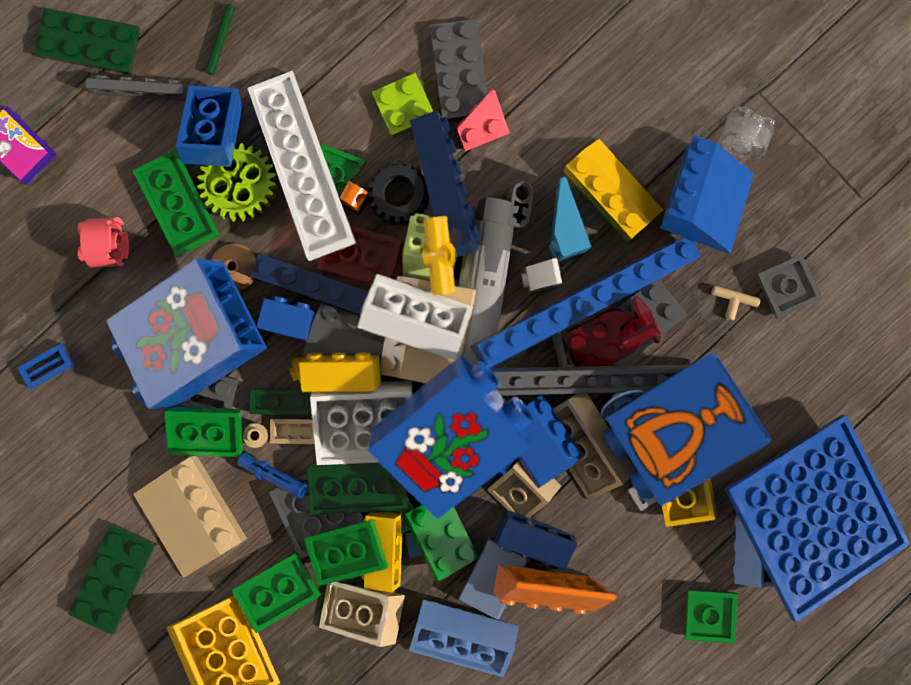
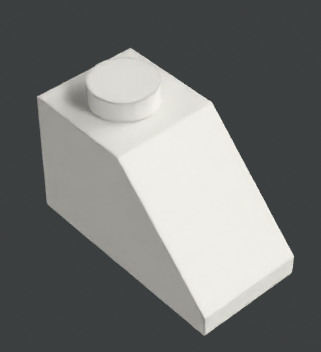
M557 258L527 266L524 269L525 273L521 274L523 287L528 288L529 293L557 288L562 283Z

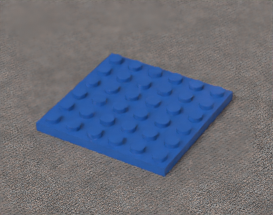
M847 415L838 416L725 488L790 619L795 622L804 618L910 545Z

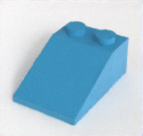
M566 177L561 178L556 187L550 238L551 244L548 245L552 258L557 257L558 263L584 254L591 247Z

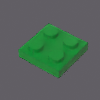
M687 589L684 639L689 641L735 644L738 594L726 591Z

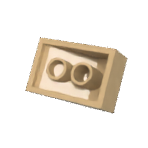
M345 581L329 583L326 587L319 628L379 647L396 644L405 595L396 592L364 589V585Z

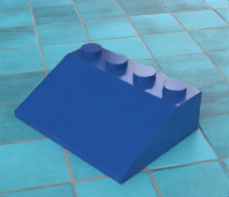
M694 135L684 152L660 228L730 254L754 173L717 143Z

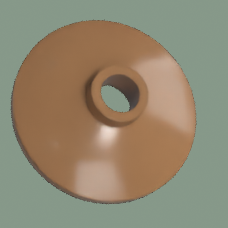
M227 244L219 248L212 256V261L224 262L227 269L230 263H236V269L234 271L228 269L238 291L248 288L255 281L250 276L257 258L246 246Z

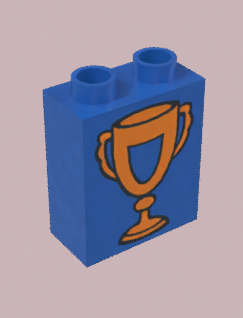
M710 353L607 417L606 419L611 429L604 432L606 442L618 458L628 454L638 469L630 478L642 499L647 502L655 497L660 506L677 498L771 441L769 434L716 353Z

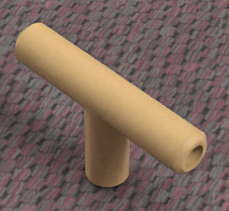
M713 286L711 294L730 300L725 315L727 320H735L739 303L758 307L760 304V298L722 287Z

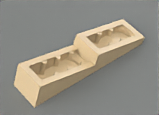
M270 419V443L315 444L313 420Z

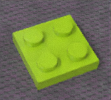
M416 72L372 92L391 137L412 129L410 120L433 112Z

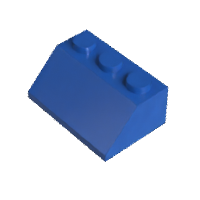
M543 395L525 405L534 419L529 425L531 447L518 457L538 488L570 468L583 457L578 446L574 443Z

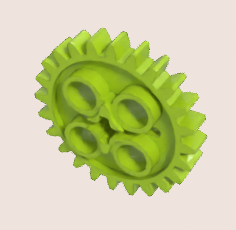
M241 143L239 149L234 148L231 163L236 164L234 170L226 171L228 166L208 165V167H200L205 174L197 177L202 182V184L197 186L203 192L200 197L202 200H207L205 205L208 209L212 208L214 215L221 212L220 216L224 220L230 215L232 222H235L237 216H240L241 220L245 221L246 214H249L254 219V211L257 210L262 214L261 206H270L267 198H275L274 193L270 191L278 188L276 183L272 182L277 180L276 174L272 173L275 168L273 164H269L268 156L263 157L261 150L255 153L252 145L245 150L243 143ZM252 172H258L259 175L257 178L252 180L248 179V176ZM220 186H227L223 193H217V189ZM242 194H250L246 201H239V197Z

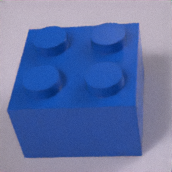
M272 296L271 300L264 298L257 328L307 341L317 313L313 311L314 308L310 305L296 302V305L292 306L287 299Z

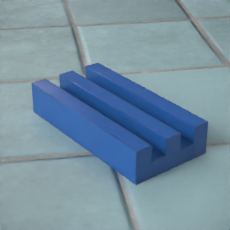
M58 344L18 367V370L28 388L34 389L75 364L70 360L69 353L65 351L64 344ZM56 353H60L61 356L55 358L54 360L48 362L40 368L32 371L31 373H27L28 369L34 367L35 365L41 363L42 361L48 359ZM62 361L65 362L32 382L31 379Z

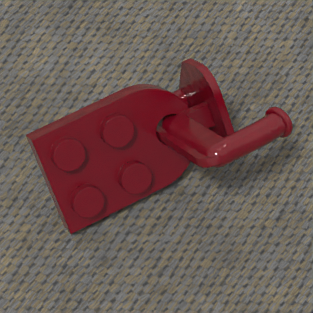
M634 296L632 300L635 313L621 308L609 309L563 333L562 338L580 367L610 366L633 354L639 348L641 342L652 338L656 344L661 342V330L656 324L650 308L639 296Z

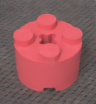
M119 217L94 218L79 222L78 233L81 246L78 248V257L80 261H85L91 268L123 266L125 263L122 260L127 259L129 254L128 233L122 231L121 225H125L122 219Z

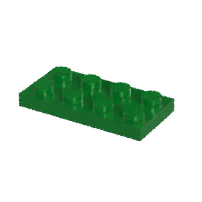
M177 149L133 170L176 257H180L221 236L204 201L200 197V193L186 165L182 163Z

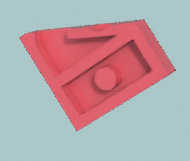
M493 88L488 90L487 95L478 105L476 104L470 110L469 115L463 118L456 126L465 151L510 133Z

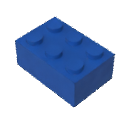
M189 85L176 143V149L183 164L231 167L242 111V102L237 88Z

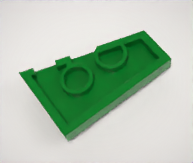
M321 144L320 146L338 196H340L348 182H351L367 161Z

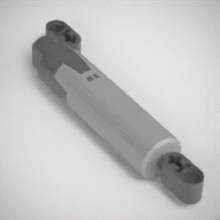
M519 182L509 186L506 189L504 200L491 197L478 200L476 219L472 220L473 226L477 227L480 235V240L477 241L479 250L463 255L458 287L476 290L463 355L472 366H475L478 360L471 345L498 332L513 231L526 226L531 215L534 194L532 186L527 182ZM517 188L522 192L523 197L521 200L516 196Z

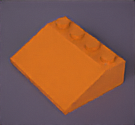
M498 564L493 594L503 604L515 605V602H521L530 608H538L539 605H545L548 609L554 611H562V608H568L574 613L585 614L586 611L595 612L616 600V594L592 576Z

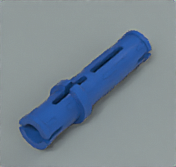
M246 452L238 460L237 465L253 473L255 478L259 480L264 479L299 499L307 491V484L271 467L270 463L265 460L260 461Z

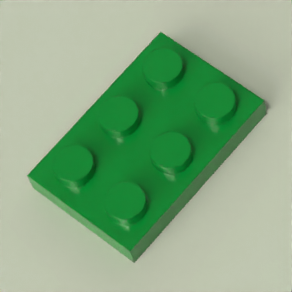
M166 407L164 412L168 455L240 457L243 454L241 409Z
M422 504L403 514L435 582L444 579L479 558L454 507L439 519L435 518Z
M374 519L304 538L318 586L385 570L389 567Z
M297 552L232 589L234 596L256 633L321 596L319 588Z

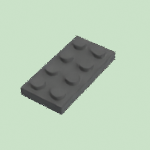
M478 19L430 25L442 118L446 117L447 120L466 118L470 110L476 104L478 105L487 95Z
M660 279L643 287L618 307L635 313L632 300L634 296H639L650 308L655 322L661 330V336L688 315ZM652 338L641 342L639 348L633 354L610 366L626 365L654 341Z

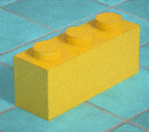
M314 352L307 354L299 362L302 392H375L381 385L379 356H371L369 352H360L356 356H347L344 352L333 353L331 356H322V353Z
M371 512L366 515L364 521L374 519L389 567L385 570L362 575L364 589L393 592L401 584L403 513Z

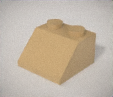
M517 459L510 465L505 475L502 474L487 490L507 510L530 518L549 503L561 485L553 478L538 488L520 460Z

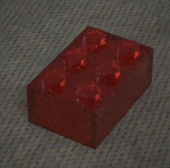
M350 226L356 243L321 256L317 269L321 272L373 285L377 274L390 279L394 278L403 243L400 239Z

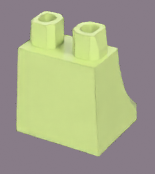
M415 214L410 217L403 252V277L430 281L429 268L425 266L423 261V249L426 246L423 219L430 217L428 215ZM454 263V265L452 266L453 274H454L455 263Z

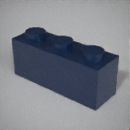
M506 510L495 534L496 543L500 549L510 553L512 551L520 553L525 559L535 561L536 559L544 562L551 569L560 568L566 570L577 546L574 535Z

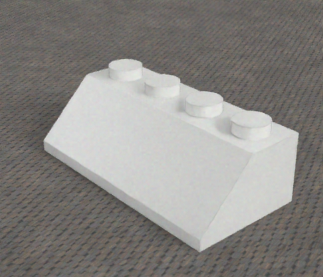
M377 274L365 301L358 328L455 360L473 306L440 295H432L431 292Z

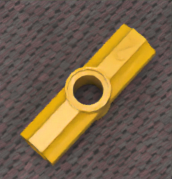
M447 217L424 218L426 246L423 249V261L425 266L429 268L432 295L454 293L452 266L455 263V249L449 243Z

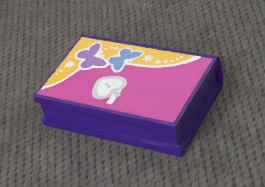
M5 106L0 110V163L21 183L23 182L27 185L56 156V152L48 145V142L44 141L21 119L20 115L16 114L10 107Z

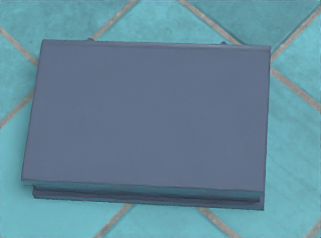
M488 538L459 595V600L499 620L504 609L507 608V604L501 603L493 594L498 564L526 568L529 560L517 552L512 551L510 553L500 549L496 541Z

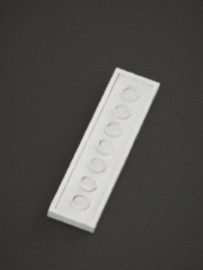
M293 71L248 87L307 259L311 261L355 244L356 242Z

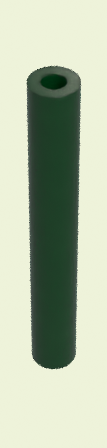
M226 4L206 66L205 73L214 76L235 11V6L231 4Z

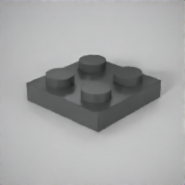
M802 254L756 274V278L776 319L822 299Z

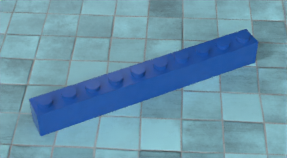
M685 237L677 238L471 345V348L478 362L481 361L490 368L700 258L701 255L694 241Z

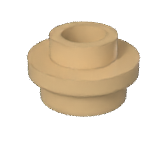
M258 423L248 425L243 432L244 442L252 448L263 446L268 439L266 428ZM253 431H257L259 433L258 440H253L251 438V433Z

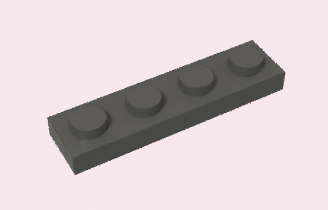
M101 75L95 76V79L86 78V88L92 94L186 100L188 92L185 85L176 80L158 83L154 79H143V82H138L128 77L110 80L109 77Z

